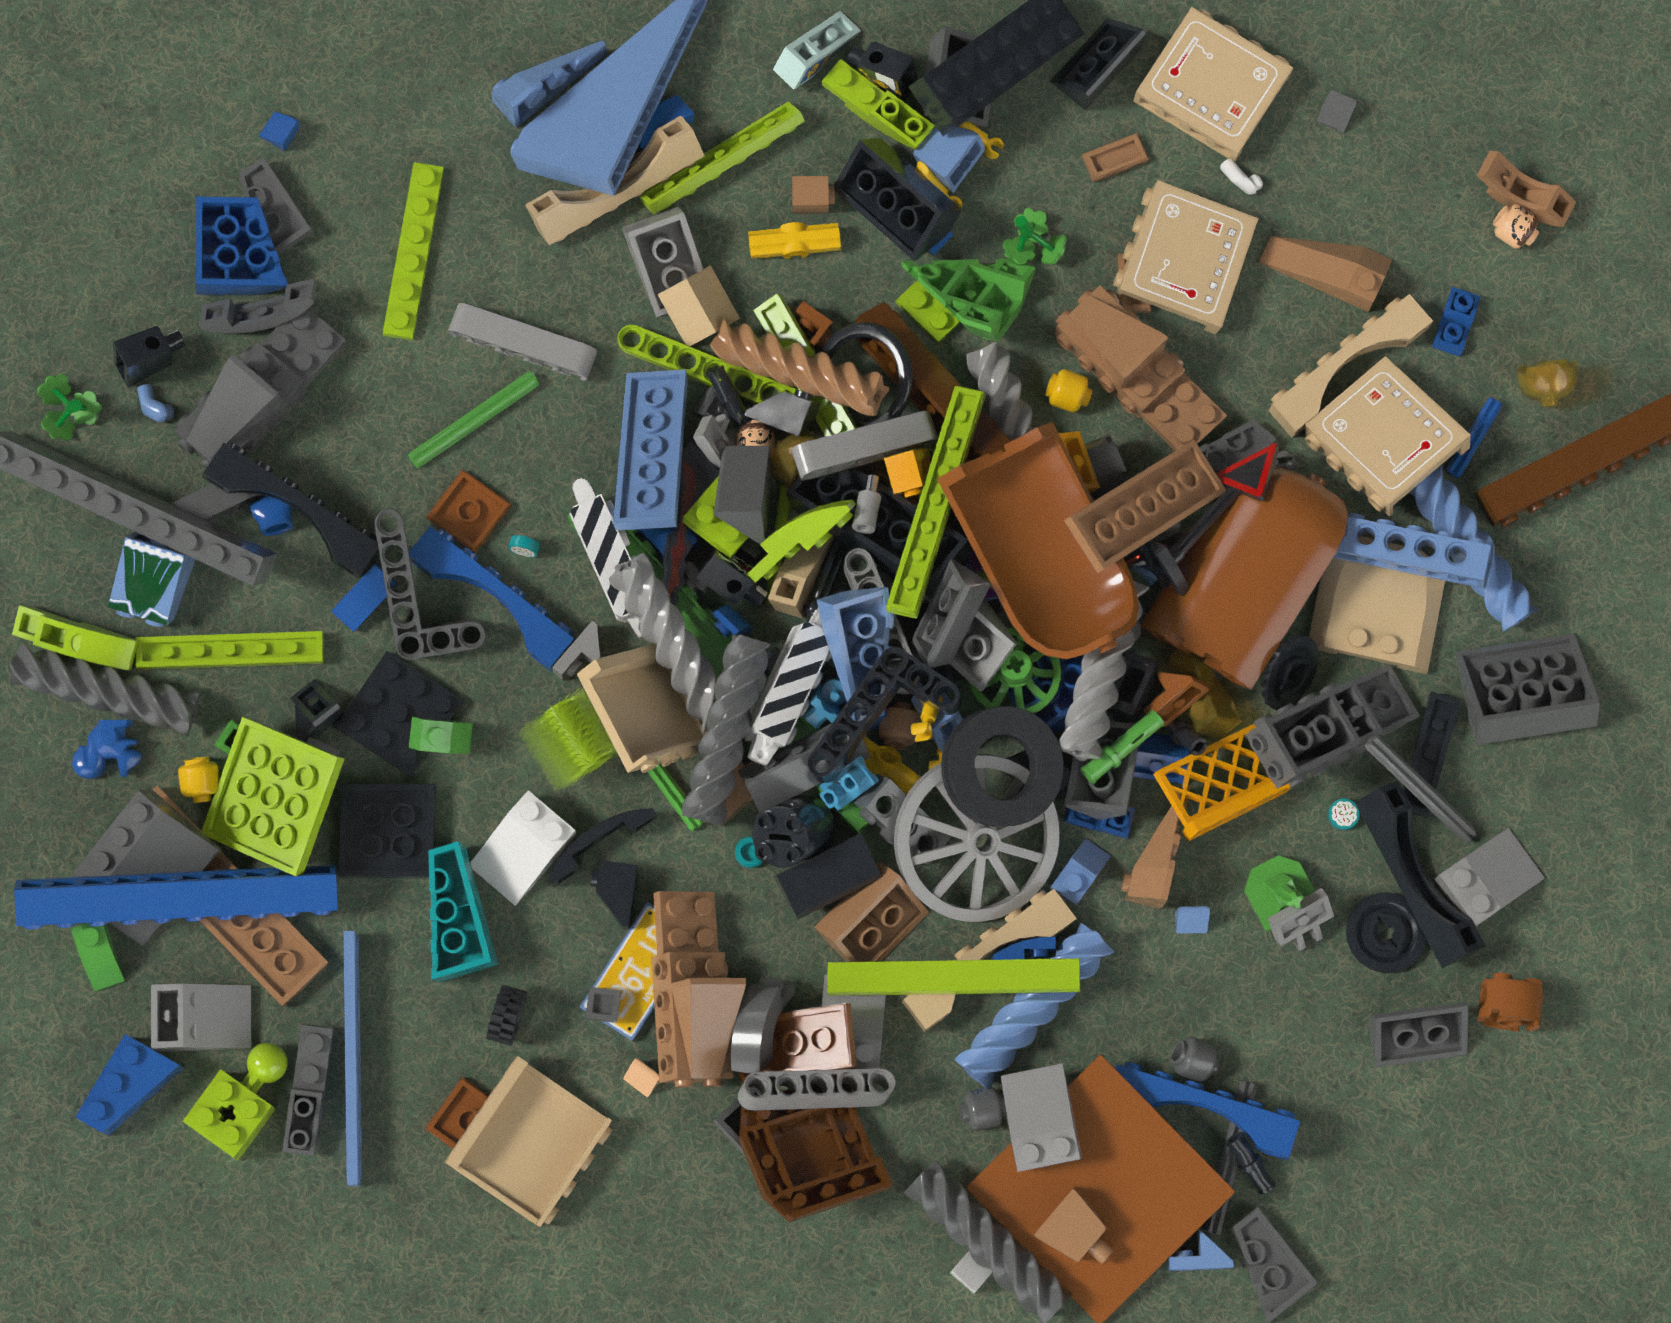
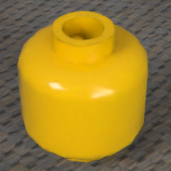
M1062 369L1058 374H1052L1045 396L1049 397L1050 405L1075 413L1080 409L1081 405L1087 407L1092 395V389L1088 388L1087 377Z
M209 756L185 759V764L178 769L181 794L185 797H192L193 803L211 801V795L216 793L220 780L217 763L210 761Z

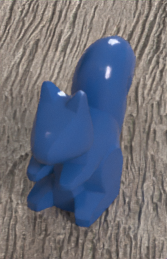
M98 720V724L88 736L87 746H79L77 752L73 754L72 767L76 774L85 779H96L105 771L107 759H117L120 776L127 777L129 771L142 760L141 752L129 749V747L138 744L139 740L126 737V729L132 726L133 720Z

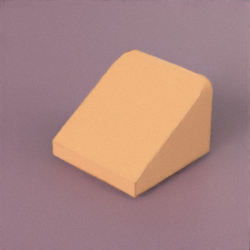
M638 1058L634 1059L623 1078L646 1097L659 1084V1074Z

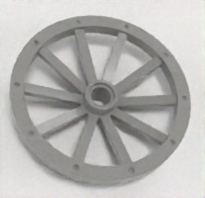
M977 754L975 758V775L980 786L985 791V768L1001 770L1014 776L1002 799H1008L1017 795L1022 785H1026L1030 772L1021 765L1004 757L991 754ZM940 763L925 773L914 784L901 805L894 831V849L897 865L912 893L937 913L948 918L967 922L994 920L1010 914L1017 908H1021L1045 884L1053 869L1058 853L1059 821L1054 803L1052 802L1048 809L1040 816L1021 825L997 829V827L975 823L962 814L949 798L944 787ZM934 786L937 787L965 825V830L916 814L920 803ZM1043 821L1044 841L1041 853L1001 842L1002 838ZM915 823L962 839V842L910 855L909 839L911 825ZM986 833V843L982 847L977 848V838L981 834ZM966 851L931 892L921 882L914 869V865ZM998 851L1038 862L1031 876L1019 889L999 859ZM975 859L970 907L957 906L942 901L940 899L941 896ZM986 859H988L1010 896L994 904L981 906Z

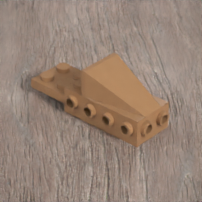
M1101 285L1094 291L1088 289L1078 299L1079 305L1072 312L1067 309L1056 320L1058 325L1054 335L1059 345L1066 351L1070 350L1077 357L1081 367L1087 372L1091 371L1099 379L1098 382L1108 393L1112 392L1129 414L1134 413L1139 419L1142 418L1174 451L1192 440H1195L1198 445L1226 419L1227 415L1184 373L1185 369L1183 368L1184 363L1175 353L1169 354L1164 349L1168 337L1164 333L1142 323L1134 312L1130 310L1127 312L1119 304V298L1111 290H1105Z
M658 891L653 893L657 956L651 958L659 1083H675V1088L693 1087L694 1083H702L703 1087L722 1086L721 1081L733 1078V1071L731 1070V1038L745 990L746 978H726L728 975V965L725 961V952H718L714 892Z

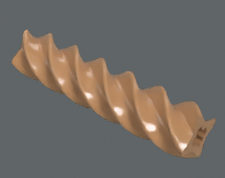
M724 318L719 333L710 344L718 358H721L728 364L747 368L760 376L772 377L781 384L798 387L811 395L824 396L832 403L850 406L852 409L865 415L876 416L882 399L889 391V386L883 385L882 375L879 372L875 371L860 375L852 362H845L835 366L827 353L820 352L808 356L800 343H792L783 347L775 334L768 333L756 337L750 325L746 323L731 328L726 318Z

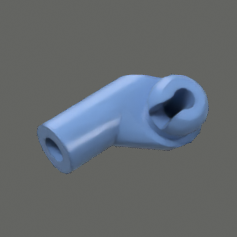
M145 384L137 387L141 410L146 417L156 422L169 421L173 418V407L170 404L164 405L155 400L152 385Z

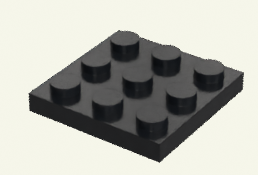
M386 651L336 724L335 729L413 779L430 752L409 748L412 717L452 721L464 704V700Z
M341 784L339 878L429 879L428 850L434 849L435 784Z

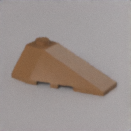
M1271 236L1259 263L1368 312L1382 285L1392 259L1366 247Z
M1188 785V787H1187V791H1189V792H1190L1191 785ZM1187 798L1184 799L1183 803L1185 810L1187 808L1188 803ZM1172 805L1131 870V874L1125 873L1121 891L1126 892L1125 901L1161 909L1168 900L1176 863L1172 859L1175 857L1180 843L1181 833H1179V828L1183 825Z

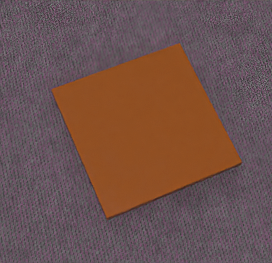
M1100 1054L1068 1086L1082 1152L1081 1159L1018 1172L1011 1142L966 1187L991 1215L1010 1231L1012 1236L1023 1247L1033 1253L1037 1262L1043 1268L1051 1271L1058 1278L1064 1290L1073 1293L1071 1297L1096 1323H1103L1236 1192ZM1074 1187L1081 1192L1108 1225L1100 1238L1111 1246L1114 1251L1103 1264L1088 1252L1079 1262H1076L1034 1236Z

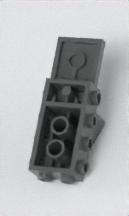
M309 308L296 318L278 325L261 344L257 342L253 348L251 346L246 348L239 359L234 354L228 358L212 391L205 392L198 400L197 404L199 406L191 414L186 413L178 421V428L175 430L179 438L177 444L189 455L196 453L203 459L200 464L205 469L223 443L230 445L231 442L243 448L247 454L250 451H255L264 441V436L271 428L275 429L285 418L284 414L292 406H297L303 400L307 390L306 387L347 344L346 339Z
M1387 664L1358 679H1352L1337 686L1336 682L1323 688L1320 691V695L1315 696L1314 693H1311L1300 699L1296 706L1290 703L1275 712L1277 715L1271 717L1270 713L1260 717L1253 722L1255 728L1248 732L1246 737L1276 789L1286 784L1293 788L1307 780L1306 775L1309 773L1313 777L1318 776L1328 770L1332 764L1336 767L1351 758L1350 753L1355 752L1359 756L1368 751L1365 748V743L1372 735L1382 737L1415 721L1420 715L1390 664Z

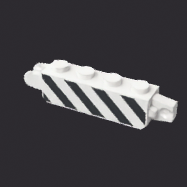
M577 478L572 487L578 502L577 505L573 506L570 513L573 524L616 619L624 623L629 622L638 638L642 639L643 637L640 632L641 619L627 612L625 608L626 593L612 587L609 581V577L616 571L614 568L616 565L627 562L636 557V555L630 557L626 546L630 545V541L625 530H615L613 524L614 506L611 500L605 502L602 494L595 496L588 480Z
M819 609L815 610L809 622L792 627L751 714L752 724L748 734L753 736L747 758L762 766L769 763L778 748L784 747L786 744L789 745L792 742L797 728L794 727L796 721L808 709L810 701L807 698L809 693L821 681L823 673L820 670L824 661L827 662L831 658L822 628Z

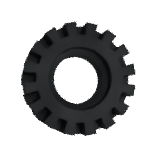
M502 985L490 1017L491 1020L488 1025L486 1039L509 1046L513 1044L524 1012L527 991Z

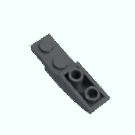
M301 1024L282 1152L309 1156L315 1155L332 1057L330 1056L334 1027Z

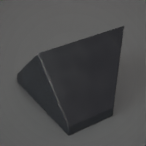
M315 679L290 698L295 704L296 738L307 742L309 737L317 738L343 715L338 704Z

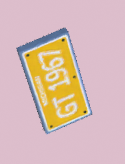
M649 902L646 903L593 985L596 988L621 991L617 1023L601 1022L632 1042L655 1008L651 957L657 956L655 909ZM588 995L580 1005V1009L584 1010L585 1012L587 1008Z

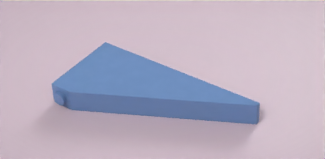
M675 0L524 127L519 138L514 140L511 147V156L518 170L614 196L708 0Z

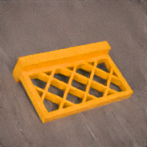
M1254 724L1207 746L1205 752L1199 756L1190 754L1153 774L1185 827L1181 832L1187 842L1285 794L1291 789L1289 784L1276 789L1270 778L1257 774L1259 757L1256 752L1241 747L1243 737L1255 728ZM1224 748L1234 752L1231 764L1216 759L1218 749ZM1239 754L1254 759L1251 771L1237 767ZM1199 760L1209 764L1207 776L1191 771L1194 761ZM1214 766L1229 771L1227 784L1212 779ZM1173 772L1184 776L1182 788L1172 786L1165 775ZM1235 773L1250 778L1247 789L1243 790L1232 786ZM1189 778L1205 783L1202 796L1187 791ZM1210 786L1225 791L1223 801L1217 802L1207 798ZM1185 798L1200 803L1198 813L1192 816L1188 815L1183 806Z

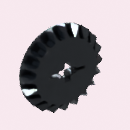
M1299 634L1293 638L1289 637L1285 644L1281 643L1279 645L1278 652H1274L1271 662L1267 663L1268 669L1263 673L1265 680L1261 684L1263 688L1262 697L1265 699V704L1273 710L1277 711L1290 703L1294 706L1312 683L1319 657L1318 647L1312 638Z
M1376 893L1362 899L1348 916L1345 928L1346 942L1349 945L1351 954L1369 970L1380 973H1396L1410 967L1422 954L1427 940L1405 897L1395 893ZM1378 921L1386 928H1393L1394 932L1391 934V941L1394 945L1390 941L1388 942L1386 938L1380 939L1378 937V934L1381 932L1379 927L1381 925Z

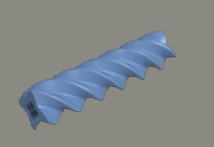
M1440 465L1413 488L1409 494L1415 497L1419 512L1432 522L1435 534L1444 531L1456 535L1458 539L1479 538L1485 540L1486 544L1491 545V558L1484 588L1473 586L1471 588L1477 594L1484 597L1485 606L1489 614L1502 623L1504 632L1522 622L1539 610V608L1530 604L1529 593L1526 587L1517 580L1512 579V569L1509 562L1500 555L1495 554V546L1491 536L1477 529L1475 513L1469 507L1460 504V494L1457 487L1452 482L1443 479V470ZM1459 552L1451 555L1454 563H1461L1466 559L1465 555Z
M1080 923L1076 934L1065 939L1057 949L1055 957L1050 959L1079 958L1080 980L1093 976L1100 966L1101 957L1108 956L1114 953V951L1104 942L1097 931L1091 930L1083 923ZM1077 992L1016 993L1013 1003L1001 1008L993 1019L992 1025L981 1030L974 1038L971 1048L960 1053L954 1060L974 1081L989 1089L994 1082L996 1072L1010 1067L1016 1057L1017 1049L1031 1044L1037 1035L1038 1026L1052 1021L1058 1012L1059 1003L1072 999Z

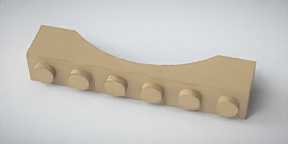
M679 116L655 130L648 145L639 157L628 166L614 196L587 188L574 191L550 190L525 206L537 230L548 245H551L554 242L563 240L575 230L589 225L601 215L614 211L619 205L629 199L640 196L645 190L655 184L666 181L671 175L683 168L692 166L705 155L692 127L682 116Z
M1410 294L1402 300L1399 297L1395 298L1385 307L1387 312L1380 318L1374 315L1362 326L1364 331L1357 336L1353 333L1340 343L1341 349L1334 355L1331 352L1325 354L1317 362L1319 367L1311 373L1308 370L1304 371L1294 380L1296 384L1289 391L1283 388L1272 397L1271 401L1273 403L1269 412L1291 438L1305 428V424L1319 413L1322 396L1333 376L1346 364L1358 356L1373 350L1388 347H1406L1429 329L1433 320Z
M1043 889L1029 900L1032 904L1023 912L1020 908H1017L1004 918L1007 922L998 930L995 926L991 927L980 936L982 942L974 948L968 944L954 956L957 960H982L996 950L1016 942L1041 937H1055L1073 924L1077 918L1055 889L1049 893ZM956 994L907 995L902 1003L922 1030L926 1032L951 1013Z

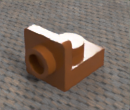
M803 301L796 309V319L800 328L809 334H812L813 331L816 332L810 341V345L815 352L819 346L822 348L825 342L833 335L830 332L832 330V321Z

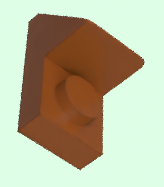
M1157 672V676L1165 691L1156 696L1143 711L1147 715L1150 710H1154L1161 717L1165 724L1164 727H1166L1208 692L1210 687L1208 684L1192 676Z

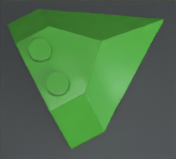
M978 259L931 260V264H923L921 266L915 265L914 261H902L901 265L947 308L971 334L996 342L1000 341L1020 313L1036 268L1027 264H1017L1011 259H997L996 264H980Z

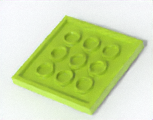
M242 717L202 832L217 842L297 877L304 874L344 758L253 719Z

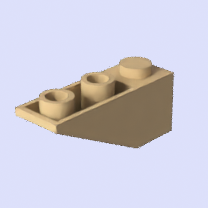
M833 535L819 549L813 545L807 551L798 542L802 548L789 560L785 559L777 572L768 596V600L776 611L805 618L806 611L802 609L803 605L812 599L811 592L831 542L834 540Z

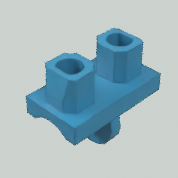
M829 679L823 686L820 682L815 689H811V697L808 699L810 703L803 718L815 729L827 719L833 723L839 715V707L846 701L840 679Z
M860 755L845 766L833 781L822 783L819 786L822 789L820 797L828 808L835 807L838 811L877 783L879 779L868 770L864 759Z

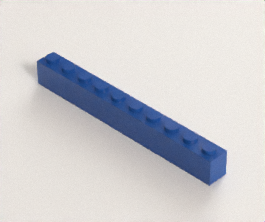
M336 865L306 866L304 874L293 876L278 868L26 879L16 880L14 887L16 926H24L25 929H39L43 925L56 924L60 928H69L75 926L76 923L103 926L112 921H121L122 924L132 925L139 923L140 920L152 919L156 923H167L172 921V918L200 921L204 917L217 916L220 920L234 919L236 915L264 918L268 914L281 913L285 917L297 916L300 912L327 915L331 911L338 910Z

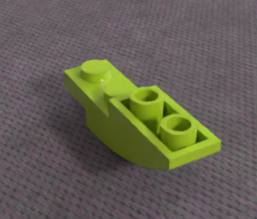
M841 59L822 80V86L845 102V106L887 136L915 150L935 128V125L890 91H882Z
M853 500L837 501L816 507L791 519L760 544L768 554L747 575L755 583L762 576L768 580L780 569L776 563L783 556L789 560L802 548L798 542L807 551L813 545L819 549L832 536L828 531L835 524L841 528L854 516L850 510L856 503Z
M26 604L19 605L12 635L32 641L35 646L77 659L124 670L132 669L139 641L86 622L78 623Z

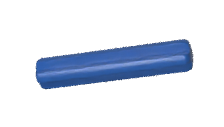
M1492 397L1487 399L1468 431L1470 434V448L1462 455L1457 451L1455 452L1446 467V472L1455 478H1459L1501 410V402Z

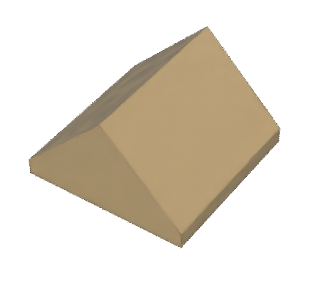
M711 265L658 294L679 335L687 346H691L719 331L724 318H726L728 324L740 319Z

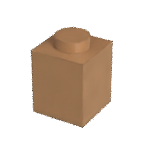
M792 176V214L828 213L829 204H835L834 186H829L828 176Z

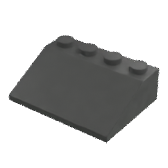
M1575 633L1455 652L1468 722L1476 745L1597 726L1600 701Z
M138 790L70 877L204 871L221 849L154 790ZM153 919L140 920L139 923L132 925L122 924L121 921L108 922L142 946L146 945L162 925V923L153 922Z

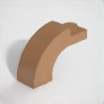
M1489 151L1477 174V177L1489 187L1486 193L1493 199L1509 207L1519 204L1534 214L1538 222L1564 227L1576 204V201L1562 187L1545 184L1526 176L1499 151Z

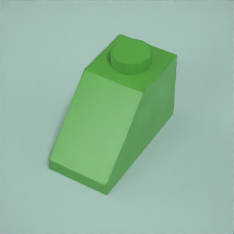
M412 717L409 748L427 752L470 754L473 723Z
M84 923L72 927L71 931L79 957L94 991L96 992L125 982L107 924L91 926L89 923Z

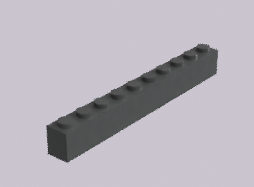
M13 431L0 432L1 470L252 586L268 581L278 553Z

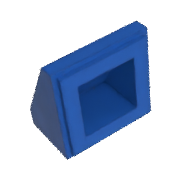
M274 111L259 137L285 151L300 128L299 121Z

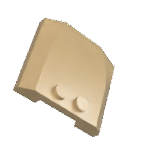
M1360 536L1358 541L1361 544L1368 545L1374 539ZM1393 543L1388 545L1393 551H1399L1404 548L1402 545ZM1419 550L1418 553H1419L1421 556H1423V557H1429V556H1428L1427 554H1425L1422 550ZM1332 558L1319 580L1308 637L1315 641L1318 651L1351 655L1396 665V668L1427 674L1445 581Z

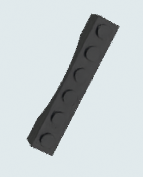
M232 442L230 445L222 444L202 474V478L227 494H261L278 499L293 507L307 518L318 531L327 547L331 562L356 578L361 576L379 548L378 543L375 541L377 537L364 528H361L360 531L350 525L351 520L338 511H335L334 514L324 508L325 503L312 494H309L308 497L298 491L299 486L286 477H283L282 480L271 473L273 469L261 460H257L256 463L245 456L247 452L237 444Z
M1399 781L1380 786L1357 801L1355 804L1363 820L1369 828L1377 847L1380 849L1441 967L1445 968L1460 962L1484 948L1486 945L1472 919L1448 903L1427 876L1414 841L1412 825L1413 807Z

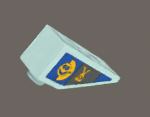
M839 11L787 45L773 70L792 89H796L811 79L851 42L861 30Z

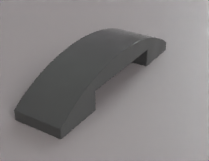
M313 278L288 284L283 296L237 307L234 306L231 299L202 305L199 326L201 330L210 332L246 333L281 325L296 318L314 303L317 282Z

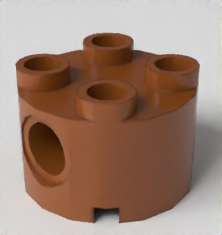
M1494 973L1493 979H1484L1482 981L1477 1018L1479 1023L1483 1021L1484 1026L1519 1032V1026L1527 1025L1526 1032L1538 1030L1541 1027L1544 996L1543 982L1534 978H1526L1524 981L1513 980L1511 974Z

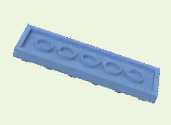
M686 370L626 373L613 519L615 530L677 527L688 386Z

